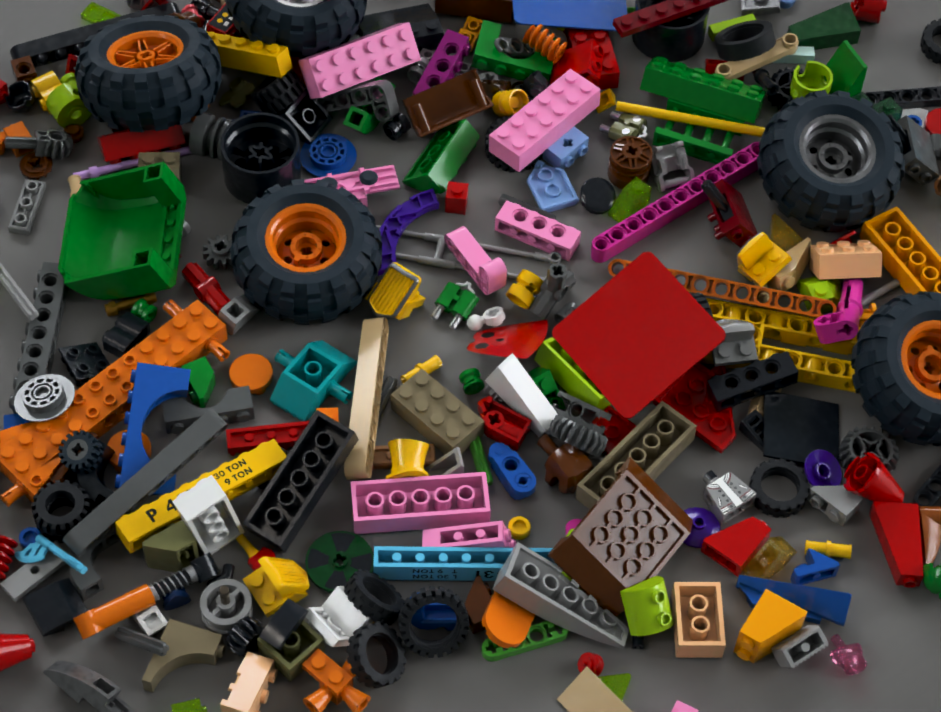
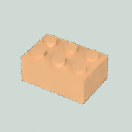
M858 240V243L837 241V244L820 241L816 245H810L809 269L819 280L881 277L882 252L872 242L870 243L869 240Z
M674 582L671 602L676 658H722L726 647L721 583Z

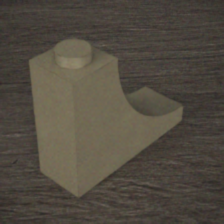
M169 619L160 641L169 645V650L165 656L153 654L142 678L144 690L153 693L159 682L167 674L179 667L196 663L215 666L218 658H222L225 653L226 645L223 642V635Z

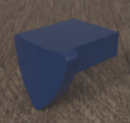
M184 586L183 589L180 587L166 594V597L162 596L164 601L163 607L166 611L181 607L191 601Z

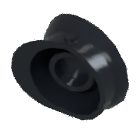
M600 177L586 180L580 190L581 204L592 214L598 215L608 212L616 200V193L612 184Z

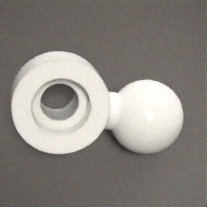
M492 307L486 310L483 316L478 314L470 315L467 319V326L472 331L480 330L483 324L496 327L503 323L506 316L502 307Z

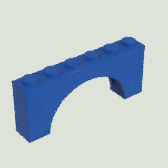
M137 362L136 370L132 369L130 383H134V389L128 392L127 403L131 404V409L125 413L124 424L128 425V430L122 433L121 445L125 446L124 453H119L118 467H122L121 475L116 474L115 488L121 487L150 461L143 447L141 437L144 422L151 411L162 402L173 398H187L191 369ZM176 474L152 495H163L173 492Z

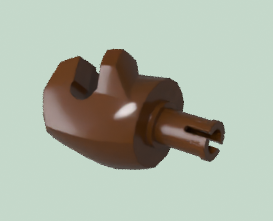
M547 434L538 440L537 445L549 456L544 465L546 469L545 482L550 486L559 482L558 489L563 494L575 493L577 484L594 469L593 463L580 449L568 443L558 447Z

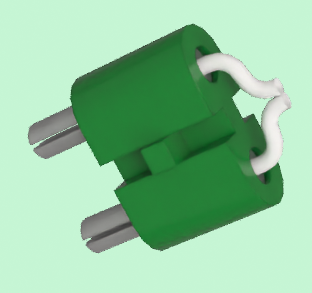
M467 281L464 284L448 282L435 301L437 307L431 317L437 320L443 311L452 313L454 319L449 327L455 330L461 320H467L479 302V298L471 288L472 284ZM468 285L469 291L466 289L462 290L460 286L465 287Z

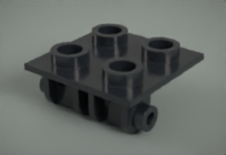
M97 342L58 348L62 356L61 361L65 363L67 371L70 372L71 377H74L75 384L78 387L83 386L89 379H92L110 365Z

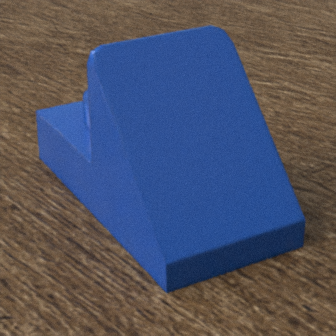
M809 548L805 556L807 564L797 566L793 570L790 580L792 584L804 585L835 577L840 565L838 561Z

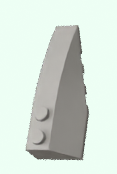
M517 542L500 569L492 590L531 613L564 629L618 648L624 647L629 633V628L608 609L603 610L596 602L597 600L591 594L587 596L578 588L579 584L572 579L570 581L561 573L563 570L559 566Z

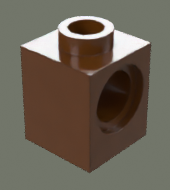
M30 55L10 60L16 82L25 81L32 87L31 80L37 78V74Z

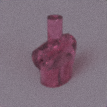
M838 634L833 635L831 641L837 649L832 650L830 653L832 662L842 668L848 676L865 670L868 663L863 657L861 645L859 643L846 645Z

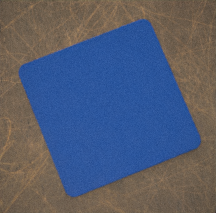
M512 0L514 21L520 25L538 26L542 24L544 27L617 32L613 26V19L628 14L626 0Z

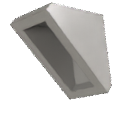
M454 448L427 466L425 470L429 476L464 473L460 448Z

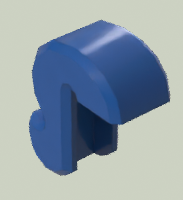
M432 603L418 609L412 617L411 624L425 630L445 627L447 631H452L455 628L457 618L451 607L446 604Z

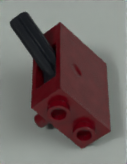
M709 179L701 184V188L707 194L714 211L707 218L710 222L717 220L719 223L714 226L715 238L720 240L726 236L741 248L750 238L757 234L742 194L724 179L716 183Z

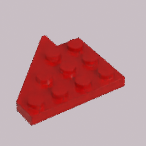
M698 362L653 400V404L657 406L663 401L697 425L695 435L722 454L735 440L736 436L732 407L719 412L716 411L707 393V380L715 375L726 374L725 366H717L709 370Z

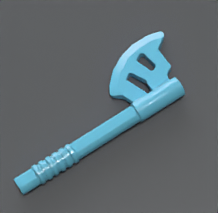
M41 534L36 536L35 543H30L23 551H17L14 555L20 562L36 563L44 560L46 553L50 551L81 574H85L88 571V568L80 561L67 554Z

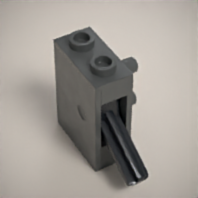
M891 114L887 115L891 120L893 132L898 131L903 146L902 154L905 159L904 173H907L921 185H925L939 177L930 133L907 115L898 121Z

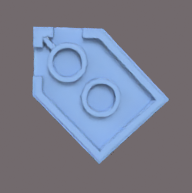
M541 160L536 162L526 182L538 207L544 211L553 212L576 205L579 202V198L565 170L546 165Z

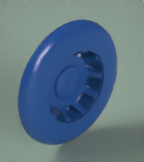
M320 134L311 144L305 143L300 152V160L303 167L317 177H324L327 173H332V175L347 173L354 166L357 158L354 145L345 137L337 134Z

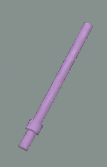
M189 146L165 151L180 152L181 156L192 154ZM138 158L101 167H88V170L75 172L73 175H79L81 179L96 178L99 175L137 167Z

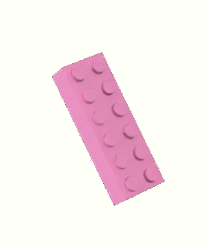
M405 22L354 39L335 48L300 59L298 62L310 99L323 98L418 62L421 58L410 22Z
M569 69L489 135V152L520 172L600 105L601 89L572 69Z
M486 472L351 482L354 534L422 530L490 522L491 509Z

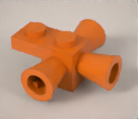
M318 648L302 663V668L317 680L320 685L318 690L303 699L305 706L311 712H323L330 700L336 705L344 700L352 712H362L368 705L371 696L353 687V678L356 674H352L350 670L352 668L351 664H348L347 660L340 667Z

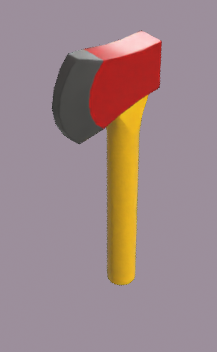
M244 534L236 538L249 557L247 564L253 571L261 567L258 560L262 557L283 558L281 550L269 543L259 551L249 542Z

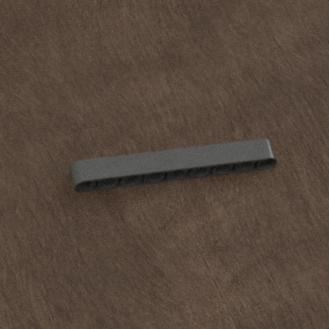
M213 409L208 410L72 528L62 541L78 557L84 555L116 527L115 522L121 516L131 514L227 428L228 424Z

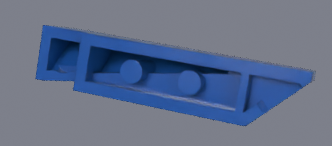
M739 575L736 587L740 588L747 597V602L751 608L756 606L765 589H768L808 611L805 621L820 624L821 618L844 626L852 597L850 593Z

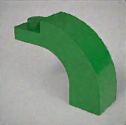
M376 77L375 81L384 79ZM372 104L363 105L359 108L351 105L343 122L345 126L363 134L370 133L380 123L374 115Z

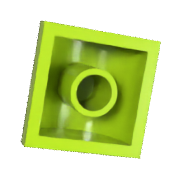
M654 576L620 591L631 636L656 634L674 625L663 577Z

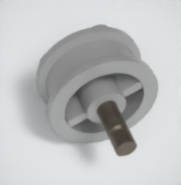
M220 579L214 581L204 589L201 595L200 609L202 620L205 626L214 633L228 636V632L232 630L233 625H236L240 619L243 620L246 616H253L251 594L248 588L237 580Z

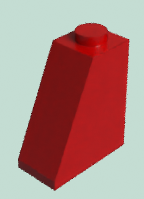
M752 516L706 537L703 540L701 552L738 577L768 541L771 528L763 520H758Z

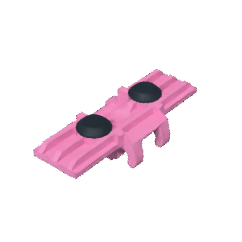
M394 165L365 170L362 167L358 168V171L335 175L327 173L324 177L304 180V183H316L317 179L327 181L333 185V188L338 190L343 187L355 195L366 207H368L367 194L400 189Z

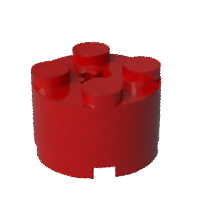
M854 0L850 5L856 20L878 24L881 12L886 10L887 1Z

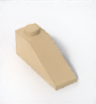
M809 237L786 251L792 260L767 282V286L772 289L787 291L797 284L810 260L811 239Z

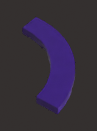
M434 189L411 196L408 201L398 205L384 220L379 229L382 240V264L378 271V276L383 275L391 263L397 262V243L406 227L421 215L439 209V202Z

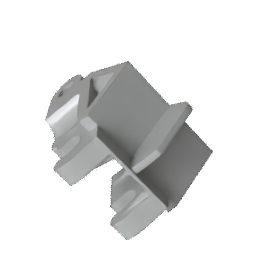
M683 141L652 148L653 158L650 174L657 184L659 192L683 185L695 178L693 168L688 165L685 147H682L684 146ZM678 169L683 170L686 175L666 181L663 179V175Z

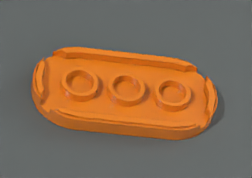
M494 591L483 614L482 626H485L487 630L486 635L493 643L503 648H515L526 638L535 614Z

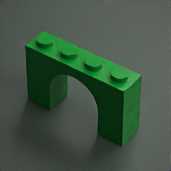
M483 20L471 67L522 81L526 80L533 72L539 70L546 80L549 81L553 61H548L547 56L543 57L541 52L538 53L536 51L527 59H514L503 52H499L494 45V41L500 35L502 24Z

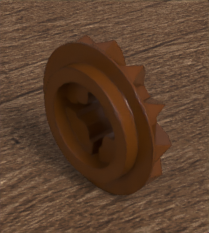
M35 152L25 155L19 164L22 175L27 176L29 180L32 178L39 180L42 176L47 177V173L52 172L53 166L50 157L36 156ZM40 164V167L33 170V166Z

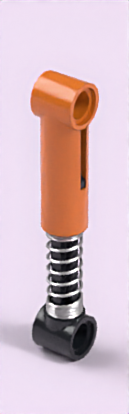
M209 552L191 561L190 565L183 568L181 572L177 571V574L172 573L171 577L166 576L165 580L160 579L158 583L154 582V585L143 584L95 609L93 608L78 615L73 620L84 640L156 605L155 601L160 600V597H166V594L180 587L183 589V586H189V583L193 584L196 581L199 583L220 574V571Z

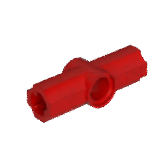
M190 262L185 265V268L182 270V276L193 287L197 298L203 303L206 302L219 315V311L231 300L223 293L216 278L213 276L209 277L197 262Z

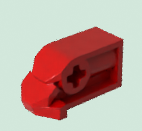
M491 396L478 401L479 417L484 420V434L496 442L508 445L510 449L517 452L531 429L532 420L499 404Z

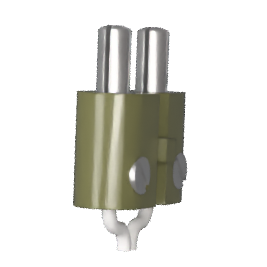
M612 111L610 118L619 122L615 121L611 127L601 124L599 127L600 131L608 133V137L615 141L624 136L646 138L648 135L646 133L647 120L625 112L619 114Z

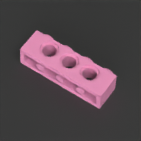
M506 200L495 217V231L547 253L558 252L561 258L566 261H570L580 244L581 231L564 225L555 219L545 217L536 211L521 207L517 203Z

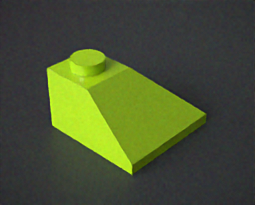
M815 276L798 280L796 284L802 295L830 300L836 307L840 302L842 286L839 279L819 280ZM804 301L806 308L809 311L812 307V304L809 301ZM824 305L821 308L822 314L833 311L830 305Z

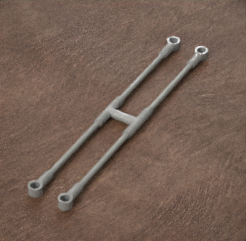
M403 231L402 235L437 242L435 255L433 258L396 253V258L453 270L455 268L465 270L461 264L455 261L442 259L446 245L444 235ZM479 243L485 250L531 257L534 260L549 262L550 265L552 263H561V255L558 252H551L550 254L532 253ZM507 272V278L516 279L519 275ZM545 276V277H540V278H541V279L543 280V282H544V280L546 279L547 276Z

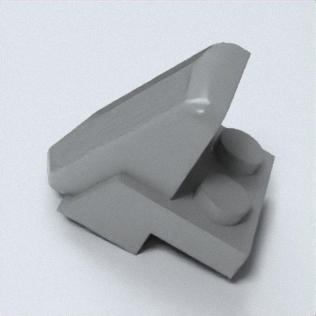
M736 319L716 321L725 331L726 337L720 345L711 351L714 367L752 363L758 360L754 340L755 328L752 323Z

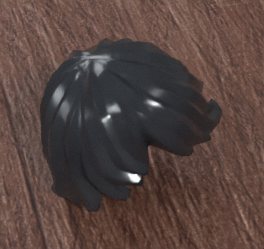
M539 70L530 74L526 80H523V85H520V89L528 95L529 102L549 87L548 81Z

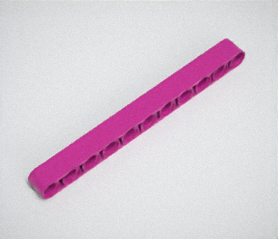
M760 142L750 144L596 236L591 246L590 255L592 260L598 263L606 262L707 201L709 198L701 188V184L705 180L710 179L713 183L724 179L728 184L733 185L758 170L757 157L759 155L758 146Z

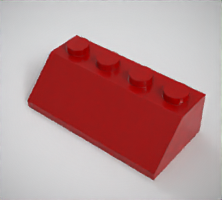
M174 125L160 131L130 132V129L97 137L105 162L109 161L110 164L122 162L121 158L129 157L130 160L137 159L139 152H162L161 149L169 147V150L182 148L181 144L185 143L181 125Z

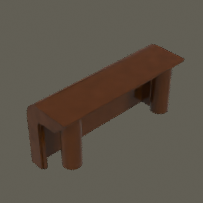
M435 0V13L466 18L471 16L481 20L511 24L513 5L512 0Z
M476 69L402 100L412 127L418 137L426 136L494 106L491 99L485 93Z

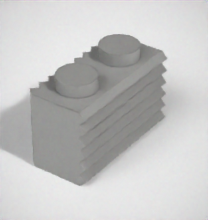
M807 625L772 647L771 651L780 667L795 668L799 663L802 664L803 661H806V658L810 659V656L817 654L821 649H825V646L828 647L829 643L818 625Z

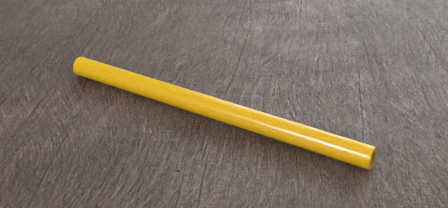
M617 101L615 111L758 137H762L765 131V127Z

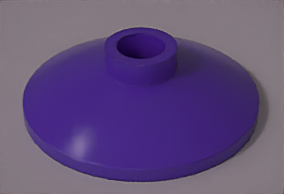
M818 449L812 451L806 457L804 469L812 487L840 485L842 479L841 467L837 459L830 452Z
M700 507L684 510L693 520L691 533L683 542L686 545L701 548L706 537L720 531L719 521L709 510ZM695 522H699L702 525L698 526L695 524Z

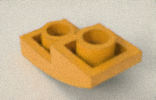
M468 16L459 33L469 37L472 52L477 45L483 20Z

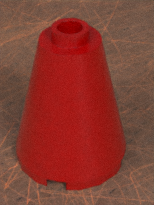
M864 453L867 456L862 458L858 456L849 464L844 474L846 484H843L850 493L870 501L903 502L904 491L874 453Z
M0 634V672L32 658V653L35 652L34 639H29L27 634Z

